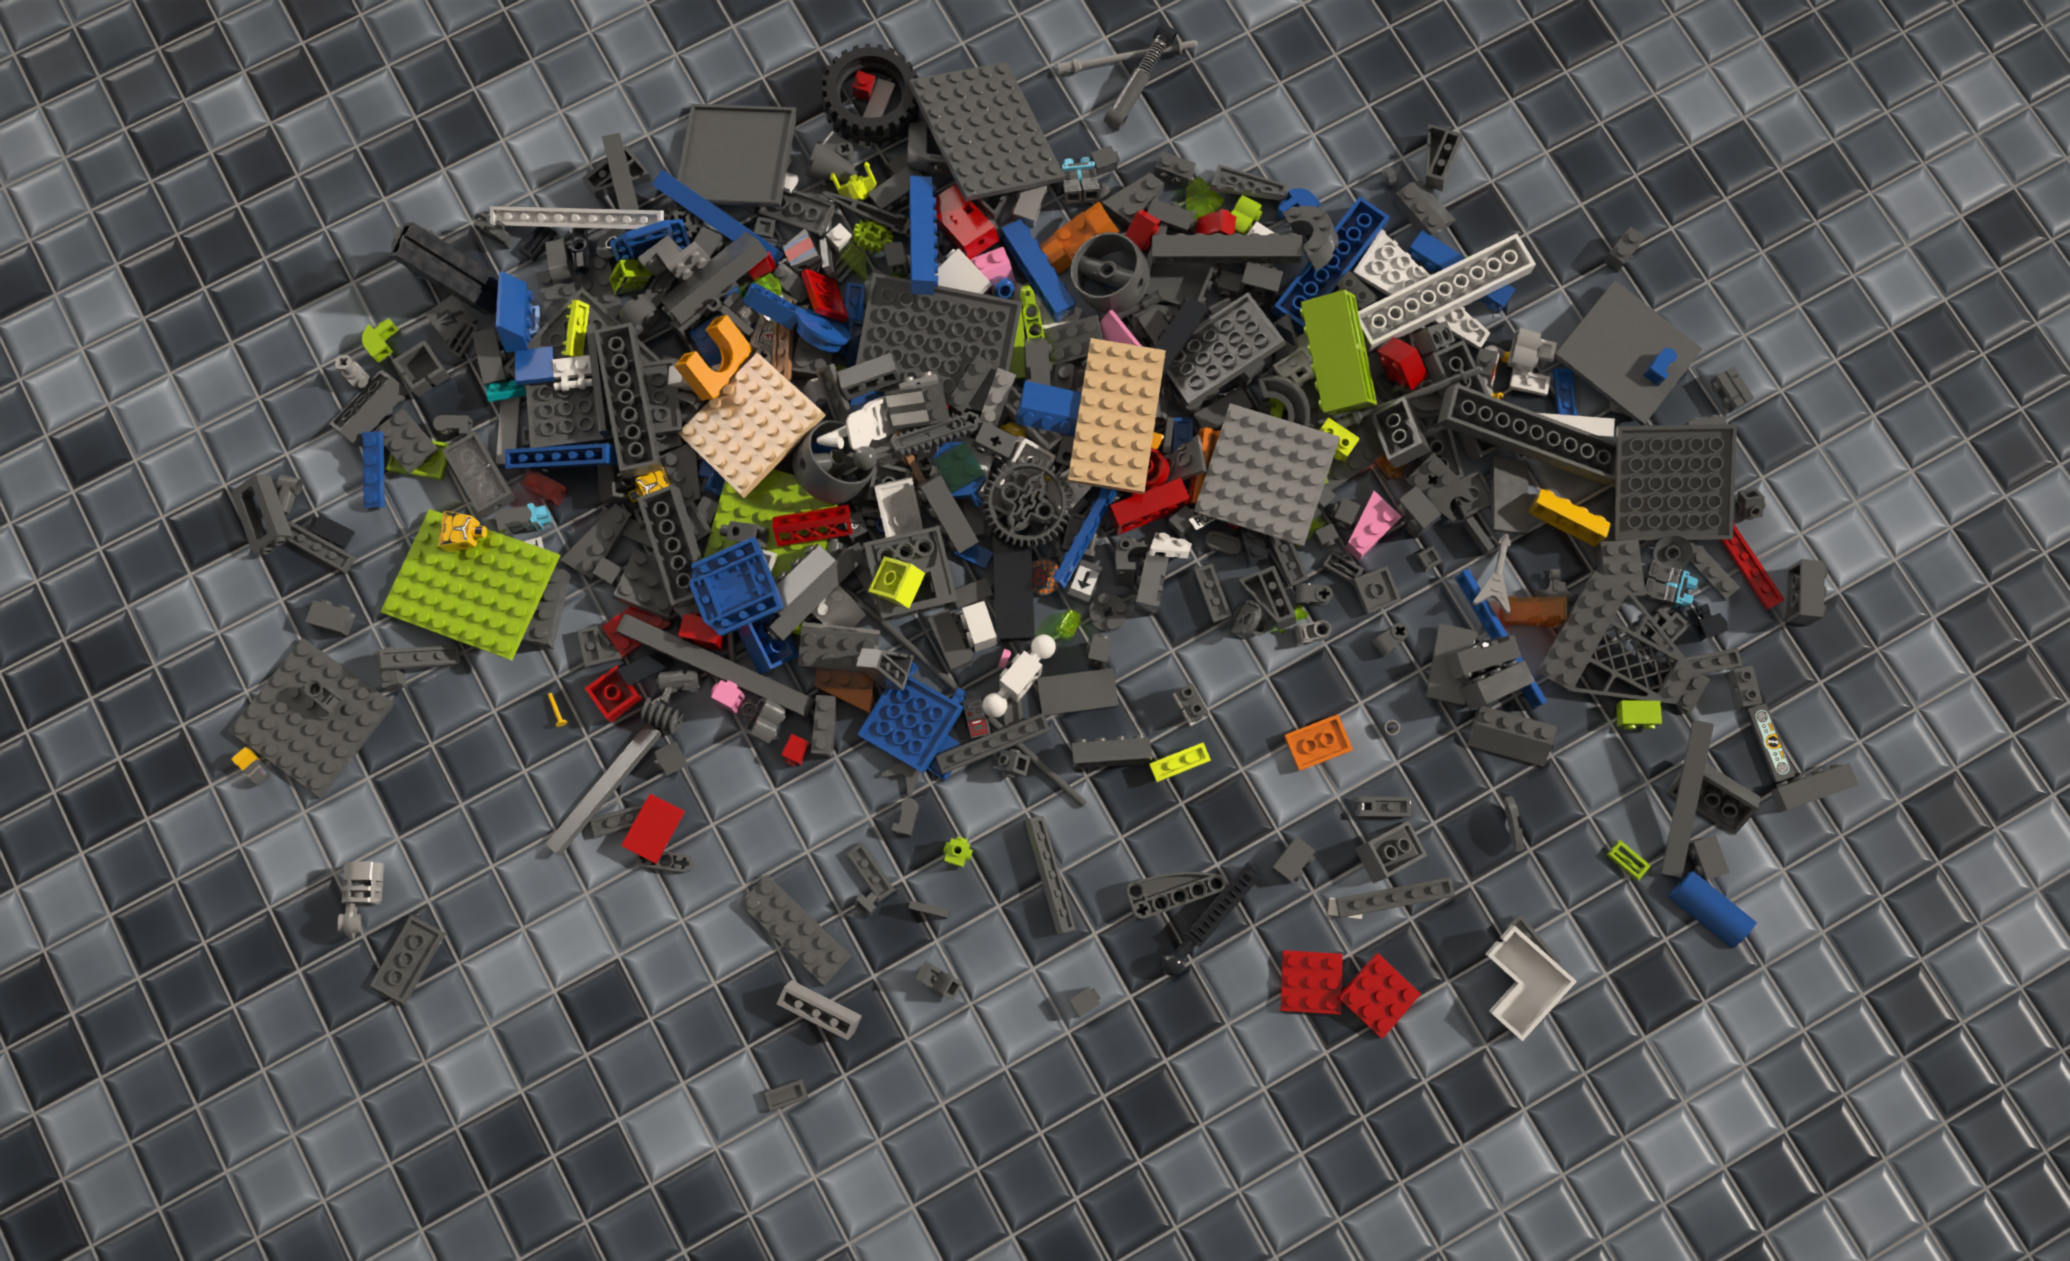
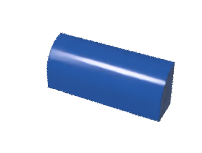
M1694 871L1686 873L1668 896L1731 948L1740 944L1757 924L1754 919Z

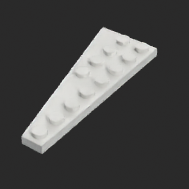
M1382 229L1353 271L1356 277L1388 296L1431 276L1422 266L1419 267L1411 259V256L1405 253L1398 246V243L1390 239ZM1464 307L1433 321L1434 324L1447 321L1454 336L1464 340L1478 350L1481 349L1490 335V332L1476 319H1473L1465 311Z

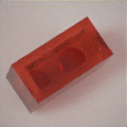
M531 468L521 482L526 491L556 507L560 506L568 493L562 484Z

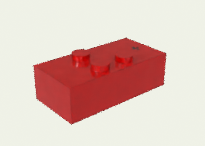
M1179 478L1161 486L1149 487L1148 491H1145L1144 494L1133 493L1130 495V498L1110 505L1109 518L1117 536L1175 514L1183 506H1188L1190 497L1182 479Z

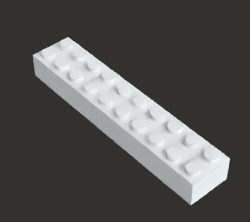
M1515 234L1358 311L1367 352L1370 353L1382 347L1393 337L1398 339L1530 274L1536 264L1519 235Z

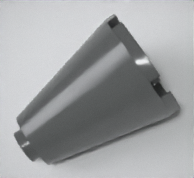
M817 141L805 176L833 181L831 180V173H834L838 182L848 183L850 177L857 174L858 171H855L853 164L823 143Z

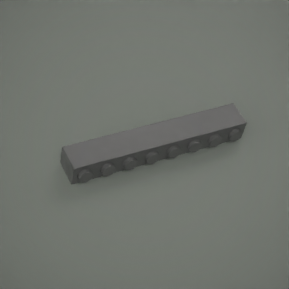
M1160 233L1152 235V264L1301 263L1302 235H1297L1296 233H1289L1287 235H1279L1277 233L1260 235L1258 233L1241 235L1239 233L1231 235L1220 233L1212 235L1201 233L1194 235H1185L1183 233L1167 235Z

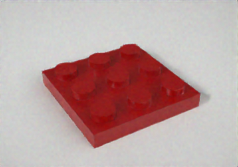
M1282 950L1280 1011L1340 1015L1341 1001L1337 997L1342 993L1343 954Z
M1375 953L1337 998L1379 1038L1383 1039L1421 993L1379 953Z

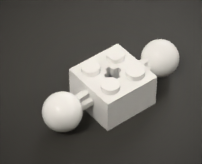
M1045 634L1038 635L1032 641V652L1030 655L1024 651L1021 655L1018 653L1011 662L1013 664L1009 670L1005 668L999 676L1000 691L987 695L983 700L982 707L986 715L993 718L1000 717L1007 710L1006 700L1009 697L1018 703L1041 675L1043 665L1039 663V660L1047 659L1055 652L1056 644L1052 637Z

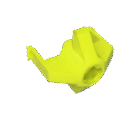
M868 162L864 163L868 177H858L857 174H854L850 177L848 183L840 185L835 174L831 173V180H833L840 195L858 201L868 198V193L876 186V180Z

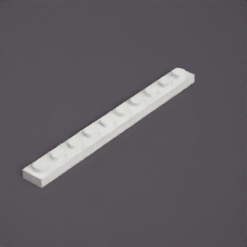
M490 206V223L496 225L495 222L499 220L504 225L638 229L664 221V211Z

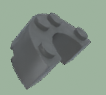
M1315 206L1291 207L1283 212L1293 233L1302 236L1312 235L1310 240L1303 245V248L1314 269L1318 271L1334 256V249L1338 247V235L1329 215L1321 208Z
M1265 376L1259 379L1264 398L1273 397L1285 404L1288 410V421L1306 427L1309 426L1311 417L1310 404L1306 394L1299 385L1281 376Z

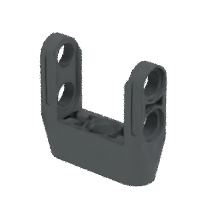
M927 122L909 123L907 167L928 173L952 175L943 155L926 154L927 139L935 140ZM932 162H938L939 165L934 166V165H931L930 163H932Z

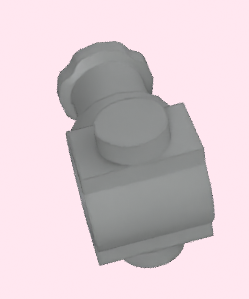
M340 355L336 359V368L341 370V374L356 390L368 384V379L371 377L356 361H352L350 356Z

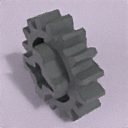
M674 204V209L668 208L669 214H664L666 220L682 219L688 238L692 241L693 235H698V230L700 231L701 224H704V221L682 205L678 207Z

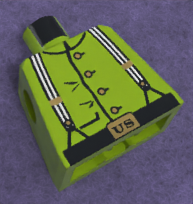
M619 260L609 277V281L614 294H621L643 289L648 280L654 279L655 275L640 260Z

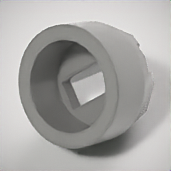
M1396 720L1387 721L1385 724L1386 733L1389 735L1398 734L1400 724ZM1394 724L1397 725V727L1392 729L1391 731L1387 729L1388 727Z

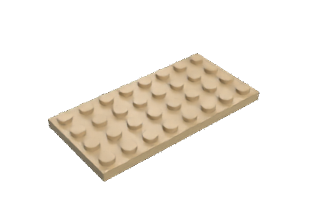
M1091 338L1067 482L1144 494L1166 350Z

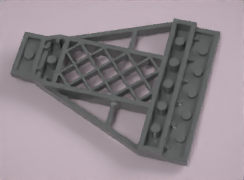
M1596 571L1592 572L1537 670V673L1569 691L1672 703L1690 713L1710 681L1708 677L1698 673L1628 588ZM1626 595L1644 615L1634 632L1614 621V616ZM1647 620L1672 649V652L1641 636V630ZM1615 630L1617 640L1608 643L1605 632ZM1619 630L1630 637L1621 639ZM1603 638L1604 644L1598 645L1601 639ZM1631 639L1634 649L1625 652L1622 642ZM1636 640L1646 644L1647 646L1638 648ZM1618 643L1621 653L1611 656L1609 645ZM1605 647L1608 657L1598 659L1596 649ZM1649 649L1651 659L1642 661L1639 651ZM1653 649L1664 655L1655 657ZM1635 652L1638 662L1628 665L1626 655ZM1622 656L1625 666L1615 669L1613 658ZM1665 658L1668 668L1658 670L1656 660ZM1609 660L1610 667L1600 662ZM1589 662L1610 674L1601 691L1575 687ZM1652 662L1655 672L1645 674L1643 664ZM1639 665L1641 676L1632 678L1629 668ZM1626 669L1628 677L1622 675L1617 671ZM1668 671L1662 681L1660 673ZM1656 675L1659 685L1649 687L1646 677ZM1617 677L1648 695L1639 696L1608 692V689L1614 678ZM1643 678L1645 687L1635 682V680Z

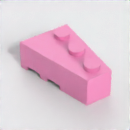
M1373 491L1345 549L1359 561L1398 523L1402 516Z

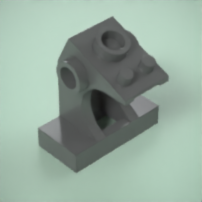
M1121 535L1115 548V586H1134L1136 562H1129L1128 559L1134 555H1146L1147 545L1144 544V541L1138 542L1132 537Z

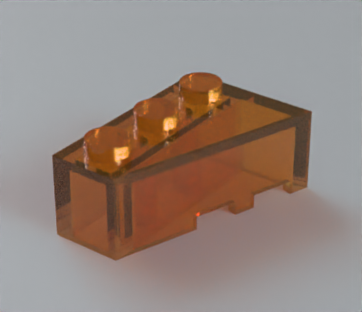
M1508 596L1509 614H1506L1499 605L1500 623L1502 625L1558 627L1567 619V596L1525 598Z

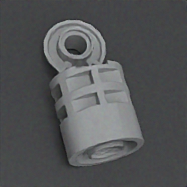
M345 862L342 903L346 904L345 914H339L338 932H344L352 940L355 939L356 933H359L361 929V914H357L358 905H378L382 902L384 863ZM355 882H356V883H371V885H362V884H357V885H355Z

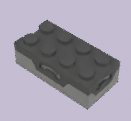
M803 622L798 665L863 672L856 666L857 658L862 648L878 649L880 630Z

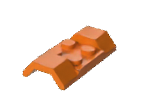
M1097 202L1085 212L1083 211L1055 231L1054 235L1040 244V247L1047 255L1050 264L1055 267L1060 275L1071 267L1075 253L1088 239L1101 233H1118L1119 230L1105 212L1102 204Z

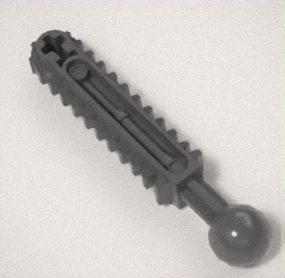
M971 411L968 413L963 412L961 416L955 415L953 419L949 417L948 421L927 425L925 428L921 426L919 430L915 428L913 432L907 431L904 435L902 433L899 436L893 434L888 445L875 449L869 446H861L854 452L853 461L856 467L861 470H870L875 466L877 460L888 456L902 461L905 455L910 457L911 453L924 452L926 448L930 450L932 446L938 447V444L945 445L947 441L951 443L953 439L957 441L959 437L965 438L966 435L972 436L974 433L977 434L982 421H980L978 414Z

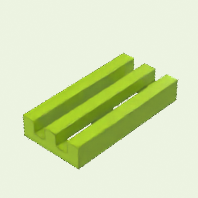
M1618 840L1616 845L1611 848V851L1606 854L1636 881H1639L1651 866L1621 840ZM1618 848H1622L1626 853H1628L1644 868L1641 869L1631 859H1629L1625 854H1623ZM1614 853H1616L1619 857H1621L1626 863H1628L1632 868H1634L1639 874H1637V873H1636L1635 871H1633L1629 866H1627L1622 860H1620L1616 855H1614Z

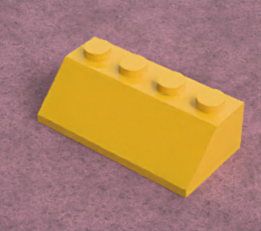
M1541 488L1529 508L1530 515L1593 547L1602 542L1608 535L1610 523L1604 517L1593 515L1586 508L1577 507L1571 504L1570 500L1559 498L1548 489Z

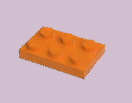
M1338 714L1284 735L1299 772L1353 751Z

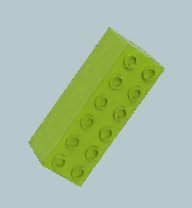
M1341 290L1301 302L1302 308H1300L1302 318L1305 319L1304 333L1309 339L1307 347L1313 359L1311 368L1313 373L1316 374L1317 381H1315V387L1320 394L1319 407L1321 411L1335 416L1377 405L1355 295L1346 290Z

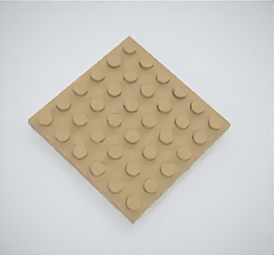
M756 353L729 380V383L721 388L720 394L715 399L710 400L678 434L745 498L826 415L760 354Z

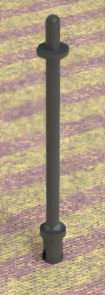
M1477 366L1465 372L1460 368V374L1365 411L1356 412L1354 410L1352 414L1337 419V422L1344 428L1355 424L1360 425V422L1370 417L1371 413L1404 396L1408 401H1411L1460 381L1467 384V379L1482 373L1483 368Z

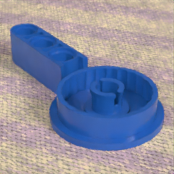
M752 283L743 300L747 306L790 330L798 324L796 328L798 334L805 341L819 349L838 352L851 339L849 331L837 320L819 315L814 310L802 309L758 284Z

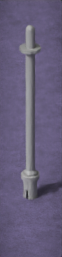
M1178 38L1175 44L1166 47L1162 53L1177 51L1180 55L1183 49L1194 48L1198 43L1196 40L1181 42ZM1149 48L1084 61L1074 58L1072 61L1057 63L1058 75L1070 72L1079 73L1081 68L1144 57Z

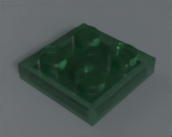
M966 441L932 460L951 494L985 475Z

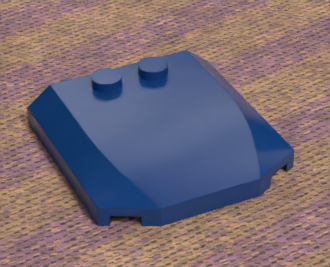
M677 219L664 220L628 231L610 241V245L618 263L619 260H639L638 257L666 236H669L682 250L689 246L690 242L683 220Z
M755 537L744 540L691 565L693 570L690 587L703 621L720 636H724L784 609L782 598L762 548Z

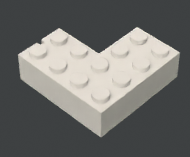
M1511 925L1500 937L1502 942L1496 941L1485 953L1486 956L1515 981L1489 1012L1523 1041L1577 981L1518 928Z

